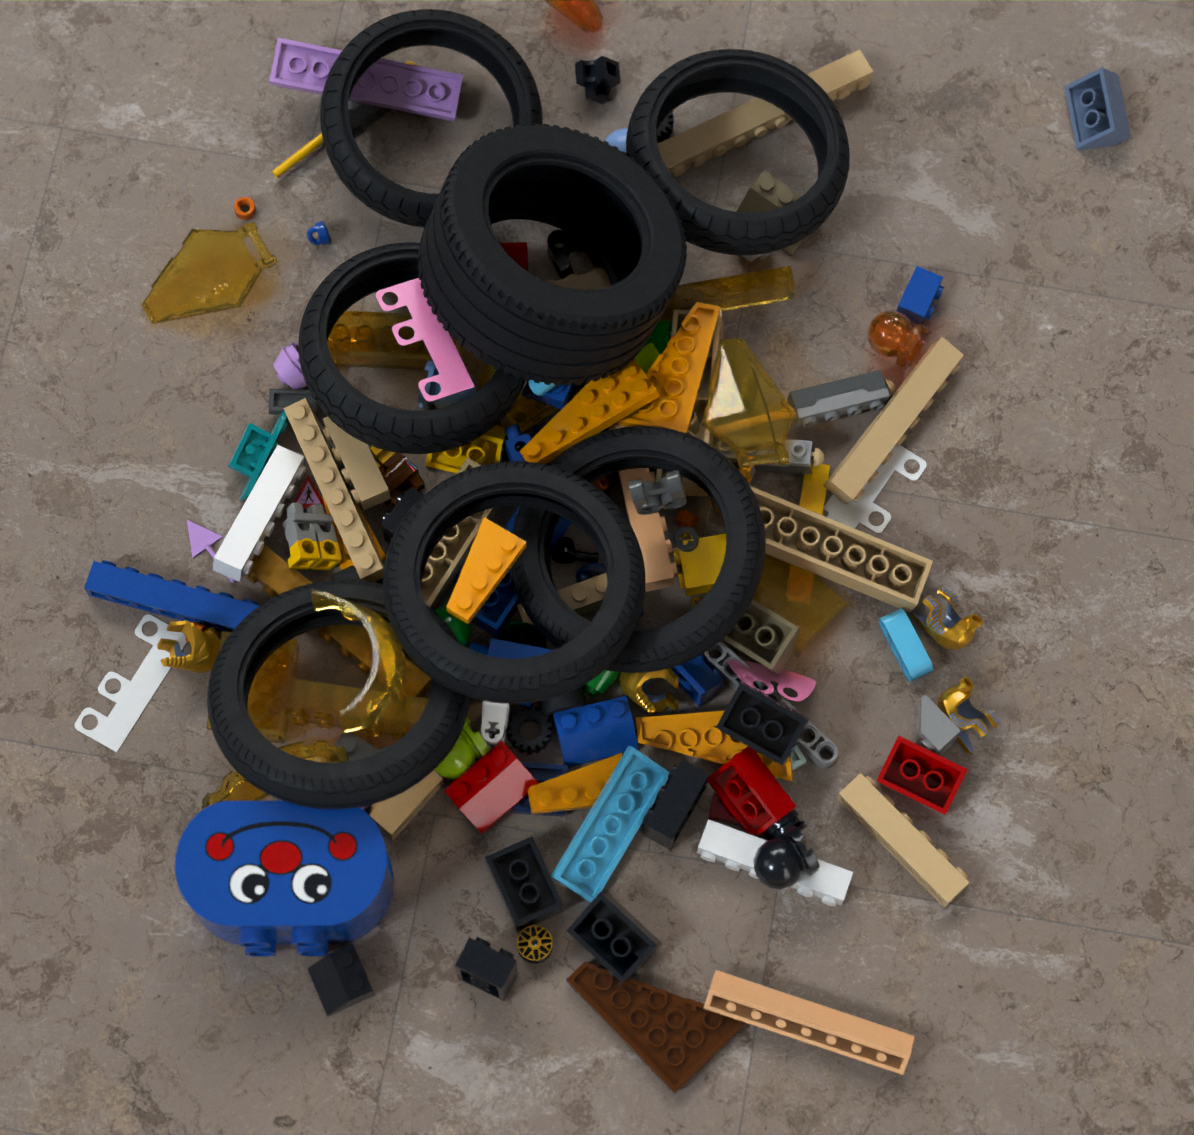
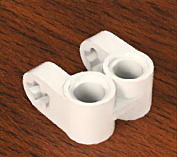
M482 702L481 735L490 750L492 749L491 745H497L500 741L505 743L510 711V705L507 703Z

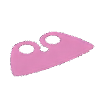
M727 660L731 669L746 684L757 689L753 685L754 681L765 683L768 686L767 690L757 689L764 694L773 693L774 687L770 681H775L778 683L777 691L781 696L788 700L799 702L806 699L816 685L815 680L784 669L778 675L762 664L744 661L750 667L748 668L738 660ZM791 688L797 692L798 696L795 698L789 697L783 692V689Z

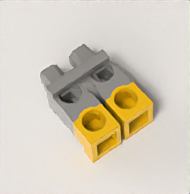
M292 503L287 507L288 518L282 523L291 555L288 559L289 568L309 569L311 567L313 570H331L342 560L335 528L332 524V515L325 514L322 504L310 505L307 508L308 513H304L301 503Z

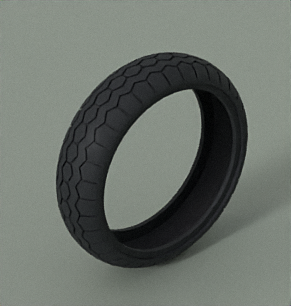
M419 9L397 13L383 18L361 31L345 46L335 60L324 85L320 108L321 132L327 155L334 170L348 190L363 204L378 214L405 225L425 228L439 194L407 189L387 179L368 162L352 134L348 114V100L357 81L372 64L394 51L412 46H438L458 51L477 61L499 83L511 109L513 127L514 125L523 126L524 124H529L530 126L539 124L543 126L542 106L538 88L531 71L516 49L503 36L486 24L460 13L437 9Z
M721 49L702 52L687 57L667 68L649 84L640 96L632 112L626 137L627 156L633 157L636 163L643 165V169L649 171L651 177L656 178L659 186L665 189V194L670 196V202L674 203V209L678 211V218L682 221L681 227L684 228L686 241L700 248L728 255L750 256L771 253L787 248L806 238L825 222L836 207L844 191L849 172L850 150L846 129L835 104L827 93L811 77L797 67L777 57L750 50ZM713 93H740L757 97L783 110L803 129L816 155L818 180L799 199L778 209L758 213L724 210L693 196L674 179L661 158L657 145L656 130L671 111L679 105L699 96Z
M416 242L394 243L375 247L351 257L334 269L321 282L308 302L301 321L298 348L301 370L312 397L321 410L338 427L354 438L383 450L405 454H429L458 448L476 440L491 430L513 407L522 391L525 380L522 377H513V374L510 373L505 374L503 370L498 368L485 386L460 403L436 410L411 411L389 407L368 398L355 389L342 376L328 348V339L334 325L347 309L362 298L379 290L419 278L417 258L420 243Z

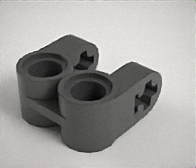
M679 470L666 473V478L659 480L657 483L642 482V479L628 482L633 504L640 515L653 514L662 508L676 509L687 503Z

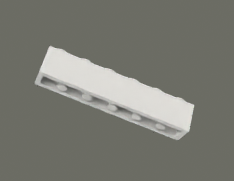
M277 445L216 553L213 571L238 582L241 581L244 574L249 575L254 564L252 559L255 555H260L264 547L263 539L265 536L269 537L275 526L273 521L276 517H281L285 508L283 503L286 498L290 499L296 487L294 483L296 480L300 481L305 473L306 467L303 466L304 456Z
M708 819L697 853L701 854V858L706 861H721L725 863V867L731 870L739 871V869L748 871L751 877L758 879L754 871L753 859L758 848L767 840ZM817 859L820 866L819 870L812 875L803 871L800 880L791 886L797 889V893L802 896L811 898L814 895L822 898L821 902L835 907L836 904L842 905L853 872Z

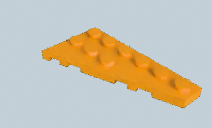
M700 302L695 303L681 323V327L675 336H672L667 343L668 346L657 357L646 373L660 396L614 424L627 427H664L688 434L718 322L720 306Z
M633 359L620 371L617 370L615 374H609L607 378H600L595 382L591 380L520 450V453L525 462L546 465L571 446L598 434L660 395L635 359Z
M725 710L636 717L638 743L720 764H725L748 747L716 728ZM754 750L775 777L793 782L791 755L787 763L781 765Z

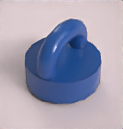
M324 221L315 223V226L308 230L307 238L310 243L314 245L322 244L323 246L331 243V238ZM314 232L318 233V239L313 237Z

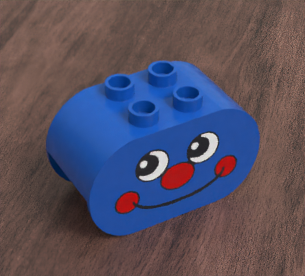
M223 801L215 803L199 812L187 825L180 838L175 857V874L178 887L201 923L218 938L245 947V955L253 957L275 956L277 945L296 946L297 955L326 956L328 955L329 944H346L369 933L385 915L393 894V869L382 834L374 820L360 807L350 809H316L285 801Z

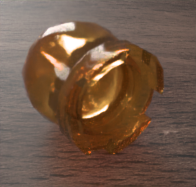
M896 310L884 311L870 322L867 330L868 341L876 353L887 358L897 357L896 365L907 369L908 365L906 362L908 360L914 361L925 343L921 338L924 333L926 335L929 334L930 328L921 323L914 327L911 319L902 312Z

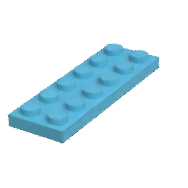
M628 746L550 877L591 903L602 892L641 826L648 809L654 804L660 788L667 782L670 772L634 747Z

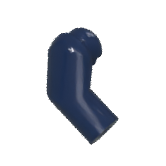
M596 562L587 563L577 570L575 575L576 582L579 583L592 578L594 575L606 573L604 564Z

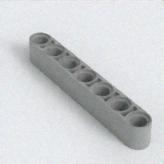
M720 641L704 652L705 663L710 669L715 668L723 677L722 680L736 692L739 684L743 681L737 675H730L727 672V669L730 667L727 660H738L744 666L750 667ZM712 650H717L722 656L714 659L708 653ZM761 681L753 682L760 690L765 691L768 689V686ZM776 690L771 694H766L800 713ZM809 721L802 734L808 733L812 735L814 741L806 743L800 737L797 746L818 767L823 769L830 768L834 765L838 756L837 746ZM827 750L832 754V758L825 760L821 758L819 752Z

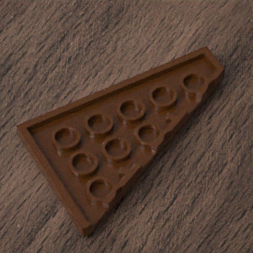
M584 962L566 979V982L674 1094L747 1024L746 1022L704 1009L705 1004L683 998L629 978L622 984L609 970L599 968L587 962Z

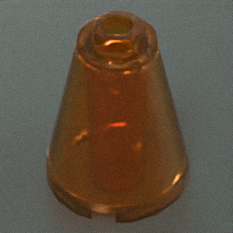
M544 0L586 33L589 31L594 33L603 25L601 22L603 16L595 0Z

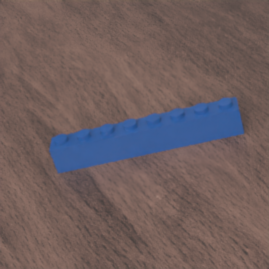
M102 560L101 563L93 561L84 587L88 596L180 621H189L191 623L196 621L206 625L207 628L215 627L219 631L231 634L247 615L260 606L251 599L237 600L231 594L220 592L219 594L211 593L208 588L203 586L189 587L186 586L185 582L176 579L170 582L163 580V577L158 574L149 573V575H144L135 568L125 567V569H122L106 560Z

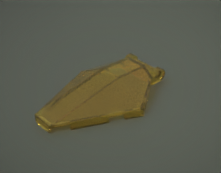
M249 222L236 231L191 229L181 243L183 247L175 258L171 257L151 287L153 289L144 302L140 303L153 324L241 307L261 272L277 263L274 254H270L259 236L256 224ZM245 237H250L262 259L259 261L255 259L248 245L243 240Z
M743 338L720 340L718 342L716 359L713 363L708 389L709 396L704 410L702 426L722 442H725L736 453L740 469H747L752 465L772 463L787 465L789 463V454L785 449V442L795 411ZM772 449L775 450V453L773 454H762L749 456L747 454V452L751 451H762Z

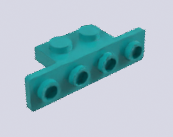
M285 411L278 416L271 433L249 423L227 467L249 478L239 497L242 501L250 495L258 476L261 475L268 463L266 462L268 455H272L279 444L276 441L279 433L283 434L288 426L289 421L286 420L287 415Z

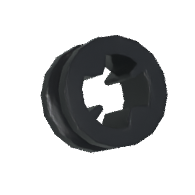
M682 527L675 534L676 544L681 551L691 552L697 548L699 538L693 528ZM687 534H690L693 541H688L687 545H684L681 538H686Z

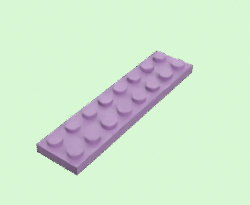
M278 38L269 85L322 95L328 74L342 50ZM381 58L372 64L359 78L351 92L349 101L455 121L463 75Z

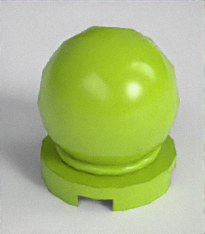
M466 718L463 730L456 744L447 757L434 770L444 778H459L476 763L477 759H481L490 751L478 731L473 733L469 726L471 721Z

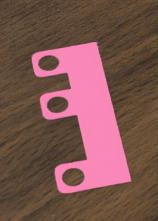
M416 278L376 292V298L384 311H391L407 305L413 319L395 324L392 327V332L398 344L402 346L420 340L424 341L439 372L438 375L423 379L418 383L424 399L431 402L475 386L449 332L444 330L443 324L437 321V315H433L432 307L428 306L427 298L423 295L424 289L420 285L421 280ZM387 292H393L398 296V302L395 305H386L382 301V296ZM403 326L411 327L414 330L413 338L409 340L402 339L398 334L399 329ZM437 382L441 386L440 393L434 396L427 394L425 391L426 384Z

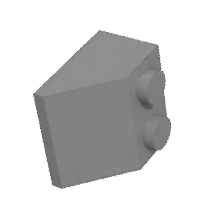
M924 695L921 697L916 709L915 743L941 756L955 743L961 730Z

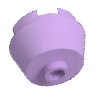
M292 342L287 347L283 346L273 363L278 373L277 377L284 385H289L294 390L306 387L307 384L304 380L299 360L298 344Z

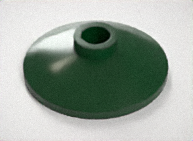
M527 622L509 623L500 630L497 637L498 640L545 649L547 647L546 638L534 625Z

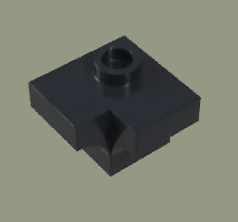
M601 56L595 60H580L574 63L576 84L585 87L586 98L600 104L609 101L611 90L621 83L619 62Z

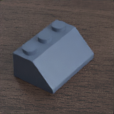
M1102 67L1064 86L1076 149L1112 147L1131 137L1118 74Z

